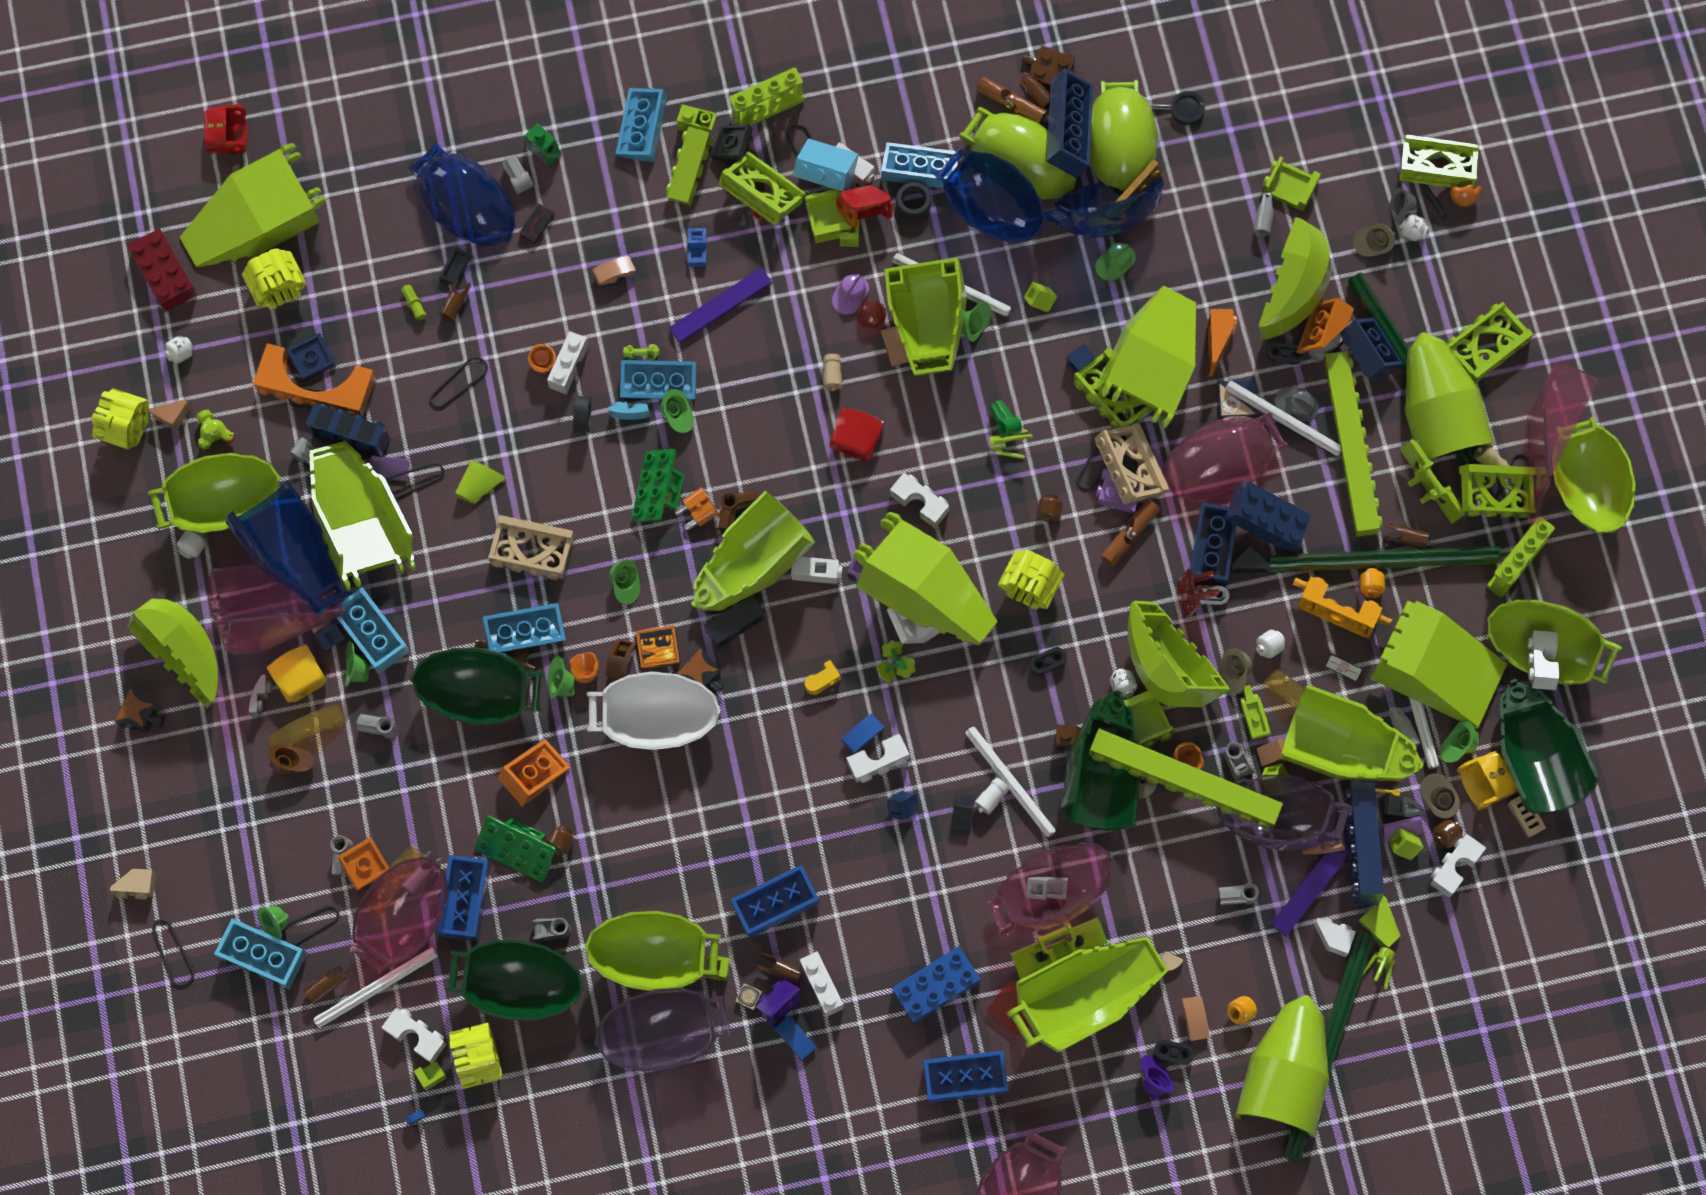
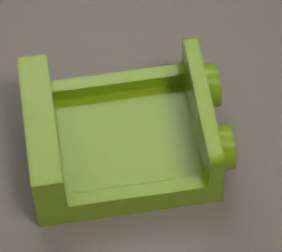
M1280 156L1278 161H1274L1270 168V171H1272L1270 177L1266 176L1262 184L1265 187L1263 194L1270 193L1272 198L1304 212L1319 182L1321 173L1314 171L1311 175L1284 163L1283 157Z
M832 188L826 192H815L805 196L815 244L840 238V232L851 233V227L845 222L836 206V199L841 192Z
M1149 691L1124 701L1125 705L1130 706L1133 712L1136 736L1133 737L1136 744L1149 748L1158 740L1163 742L1172 737L1174 728L1170 726L1159 701Z

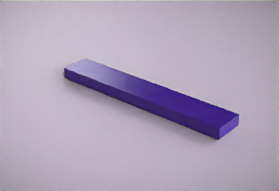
M761 267L670 326L669 329L681 344L771 285L772 281Z
M1344 835L1345 850L1325 853L1272 921L1271 925L1286 937L1348 858L1350 843H1347L1346 835Z

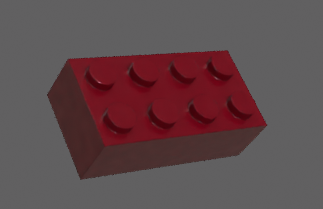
M160 228L127 245L164 313L197 296L195 289Z

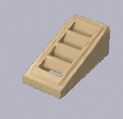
M1520 796L1508 803V807L1527 837L1530 838L1546 827L1539 814L1531 812L1524 815L1521 814L1525 808L1524 805L1520 808L1517 807L1518 804L1522 803ZM1530 816L1534 818L1528 822H1525V819ZM1536 822L1538 826L1530 830L1528 826Z

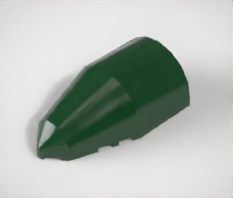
M1516 679L1511 680L1508 688L1500 697L1502 757L1525 810L1533 814H1550L1575 806L1596 789L1599 781V775L1577 727L1571 724L1565 718V715L1556 709L1553 702L1540 689L1532 688V684L1528 686L1518 682Z
M1118 690L1093 703L1067 756L1060 814L1064 819L1073 824L1086 828L1122 830L1135 827L1141 776H1133L1128 773V770L1123 768H1113L1110 766V763L1096 761L1089 755L1099 729L1134 743L1133 736H1136L1133 712L1130 706L1125 705L1120 696L1122 693Z

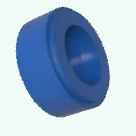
M420 1110L404 1119L409 1126L424 1119L425 1114L423 1110Z

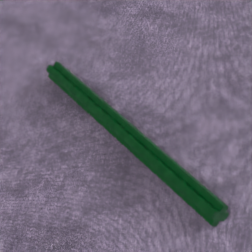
M1361 272L1348 279V284L1368 316L1375 318L1402 360L1403 365L1400 367L1406 375L1409 347ZM1472 447L1454 451L1463 466L1477 461L1474 458L1475 452Z
M1500 547L1269 555L1268 562L1270 563L1269 572L1499 564L1501 561Z
M1357 932L1325 1028L1329 1074L1375 937L1368 933ZM1292 1126L1282 1157L1300 1163L1309 1134Z

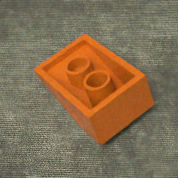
M1338 297L1319 302L1309 315L1296 352L1300 354L1324 348L1349 325L1354 308Z
M1233 309L1210 310L1207 322L1209 376H1213L1231 340L1232 334H1235L1237 316L1233 315Z
M544 739L504 766L497 779L523 807L568 771L570 766L550 743Z

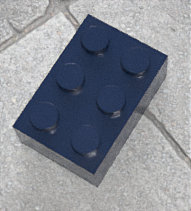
M1375 318L1356 319L1340 332L1343 343L1349 347L1352 357L1359 363L1362 373L1368 379L1388 377L1403 365L1402 360Z

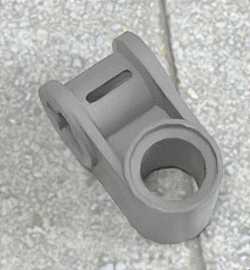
M1238 742L1229 743L1223 755L1235 781H1240V778L1248 774H1255L1253 765L1247 758L1241 744ZM1231 748L1236 749L1238 756H1231L1228 750Z
M563 918L532 920L535 932L533 941L544 942L564 939L571 933L570 925ZM564 924L566 926L565 930L560 933L556 932L557 926Z

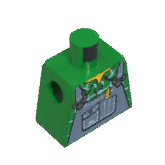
M538 123L524 135V145L548 167L562 155L555 138Z

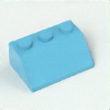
M808 139L796 159L793 176L839 191L850 190L859 154Z

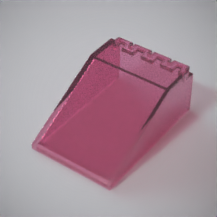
M1559 362L1554 364L1527 416L1530 467H1535L1536 475H1534V501L1538 500L1550 479L1598 382L1597 378L1565 363L1563 365Z
M324 558L211 570L207 596L210 599L208 604L225 652H233V655L263 652L342 616L345 612Z

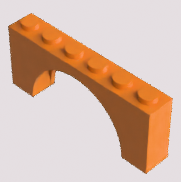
M271 344L266 345L253 381V386L259 394H271L281 400L287 398L297 404L307 403L312 407L314 404H325L333 410L338 411V409L348 412L351 416L360 415L363 417L376 380L373 370L355 366L351 375L341 385L327 391H308L298 387L289 379L287 374L288 353L286 349Z

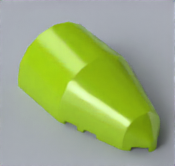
M1426 332L1420 333L1407 352L1405 414L1412 439L1417 441L1430 460L1473 446L1488 444L1493 447L1495 443L1478 387L1444 340Z
M764 491L723 533L722 537L724 538L719 547L714 548L713 557L709 563H705L694 582L693 590H695L694 601L691 604L699 610L721 611L775 584L815 544L814 539L790 511L767 491Z
M1308 684L1297 705L1281 753L1282 760L1335 779L1401 781L1420 771L1423 767V762H1421L1416 751L1417 748L1414 742L1395 728L1386 724L1381 717H1377L1370 712L1365 705Z
M1304 995L1285 1004L1250 1057L1235 1116L1236 1119H1241L1242 1115L1267 1118L1299 1128L1315 1138L1329 1082L1324 1016L1310 996Z

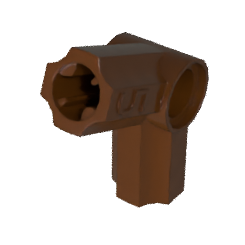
M757 490L737 494H724L721 498L716 530L724 533L735 521L737 511L746 510L758 498ZM728 501L735 502L731 507L725 505Z

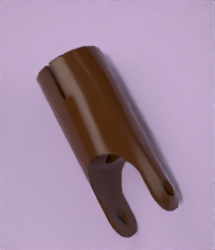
M1022 73L1020 84L1026 93L1040 108L1044 110L1049 109L1050 93L1028 73Z
M457 279L439 312L442 318L451 322L455 320L471 288V283H467L462 292L456 293L460 280Z
M1386 524L1387 527L1398 530L1401 535L1399 537L1384 535V539L1420 549L1426 548L1429 533L1394 524Z
M761 954L763 958L772 961L775 967L765 968L756 965L757 969L797 986L803 972L802 968L767 954Z
M337 965L307 987L304 993L315 1004L339 986L347 978L348 974L343 971L341 965Z

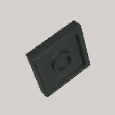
M722 125L710 157L713 160H742L753 127L751 125Z

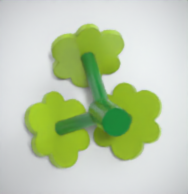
M891 640L882 646L883 656L895 659L894 665L882 661L876 667L879 677L888 683L895 677L894 669H897V675H902L905 679L909 678L911 673L916 671L913 658L903 656L899 660L897 655L902 653L901 649L903 647V644L899 641Z

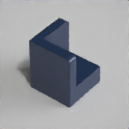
M1082 344L1067 356L1066 364L1074 373H1077L1096 359V356L1085 344Z
M335 622L315 634L325 651L344 640Z
M900 791L887 799L889 818L905 820L919 811L916 793Z

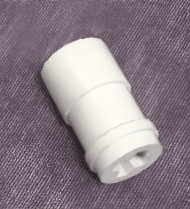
M997 777L992 780L989 787L974 802L979 808L978 811L980 813L983 811L989 815L998 805L1000 799L1007 794L1010 789L1009 786Z

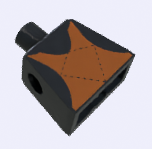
M701 647L676 673L700 682L707 689H711L716 695L724 688V685L717 680L721 676L719 668Z
M130 688L114 722L120 727L148 732L152 725L161 728L165 717L158 715L159 707L154 702Z

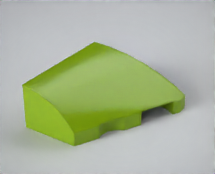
M471 460L455 494L457 498L475 505L481 500L483 495L493 491L492 488L500 482L503 483L506 477Z
M1383 896L1379 906L1374 905L1359 922L1373 935L1372 937H1375V940L1382 947L1390 948L1400 937V933L1387 898Z

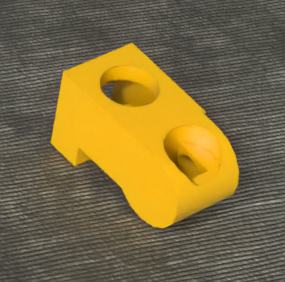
M831 660L824 663L825 669L806 678L805 689L809 694H819L841 680V676Z

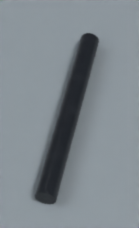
M1407 158V164H1413V161ZM1418 183L1439 217H1445L1447 213L1428 184Z

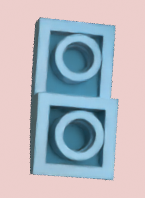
M616 402L608 407L611 417L617 419L634 420L650 417L647 404H635L632 408L628 409L627 402Z

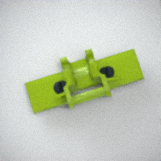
M1411 439L1402 446L1400 451L1415 471V477L1407 483L1410 487L1422 483L1427 490V493L1420 499L1421 503L1424 504L1430 499L1435 500L1451 524L1464 516L1465 513L1461 512L1462 506L1454 496L1451 487H1442L1431 471L1434 463L1426 456L1417 441Z
M1097 917L1073 928L1070 923H1067L1065 927L1043 936L1038 935L1036 936L1037 943L1010 954L1019 978L1022 979L1077 950L1092 949L1108 942ZM1068 934L1066 939L1047 947L1045 946V943Z

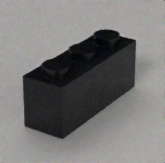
M753 595L739 601V604L734 607H727L717 618L714 616L707 620L706 625H704L705 631L717 649L766 619L764 610Z

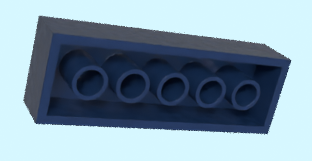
M1064 68L1051 80L1046 162L1076 178L1090 166L1093 84Z
M1350 781L1349 787H1346L1345 794H1343V804L1347 806L1345 824L1349 825V831L1346 832V841L1350 843L1348 862H1352V869L1349 870L1350 881H1353L1351 899L1355 900V906H1379L1384 895L1375 781Z

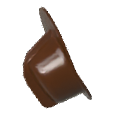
M277 744L273 745L268 752L269 759L271 760L269 767L280 775H288L292 772H306L314 765L312 754L302 748Z

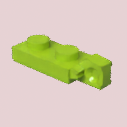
M1250 685L1245 686L1242 691L1243 698H1240L1251 740L1270 736L1271 731L1261 699L1257 694L1253 695Z

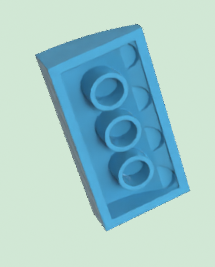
M629 88L616 149L617 156L640 161H655L667 101V94L663 89Z
M887 142L881 169V180L906 184L916 182L928 187L954 190L959 152Z
M621 360L620 398L663 399L667 391L678 389L686 395L687 399H695L697 363L687 361Z
M558 603L483 616L481 619L488 649L500 653L566 641Z

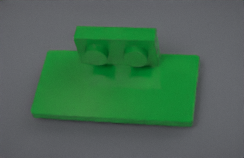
M675 449L646 451L631 516L632 522L660 521L664 506L670 510H677L685 474L673 468L676 456Z
M490 815L485 818L474 850L541 883L546 878L557 849L543 842L546 834L514 818L504 823Z

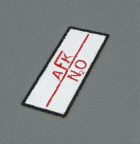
M1330 654L1325 664L1326 668L1355 682L1358 681L1363 671L1362 668L1333 654Z

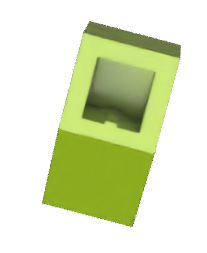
M682 104L677 118L678 130L687 131L689 126L711 132L717 118V113Z

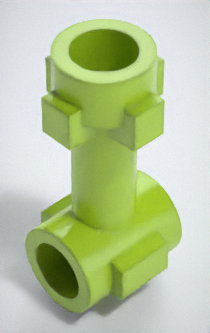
M650 344L647 349H634L632 345H628L623 349V356L628 358V360H633L634 356H645L648 360H654L660 353L658 346L655 344Z

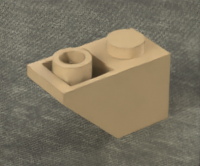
M132 869L113 884L110 891L117 898L135 896L136 899L146 900L147 897H154L156 873L153 870Z

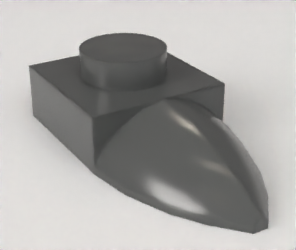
M1386 794L1384 814L1397 817H1412L1423 812L1422 807L1412 799Z

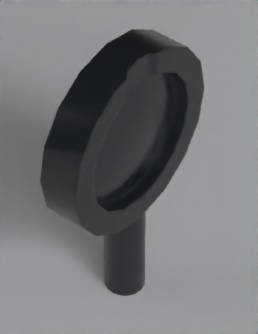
M1182 91L1175 95L1171 104H1152L1151 109L1152 111H1169L1178 123L1193 125L1204 116L1205 102L1196 92Z

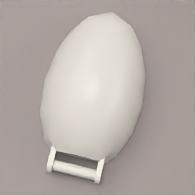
M661 672L638 673L625 676L610 683L603 692H587V696H589V727H587V732H604L610 739L632 748L648 750L673 748L703 737L716 725L721 710L715 695L700 682L678 674ZM598 696H602V727H597Z

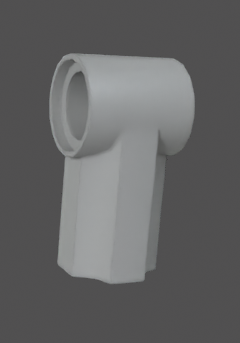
M516 156L506 158L502 164L510 177V182L515 192L519 194L533 187L534 184L528 172L524 171Z
M301 437L290 451V454L300 462H306L310 465L309 451L316 448L308 440Z
M360 714L357 720V731L382 735L385 738H392L398 732L397 725L390 717ZM391 724L389 730L383 731L385 725Z
M338 835L330 843L333 850L332 875L347 876L336 857L351 849L353 842L344 836ZM342 841H344L345 846L342 850H340L339 844Z
M1252 883L1245 884L1244 886L1219 888L1221 906L1243 903L1253 904L1259 895L1257 886ZM1246 890H1252L1255 893V896L1253 898H1247L1244 895V892Z

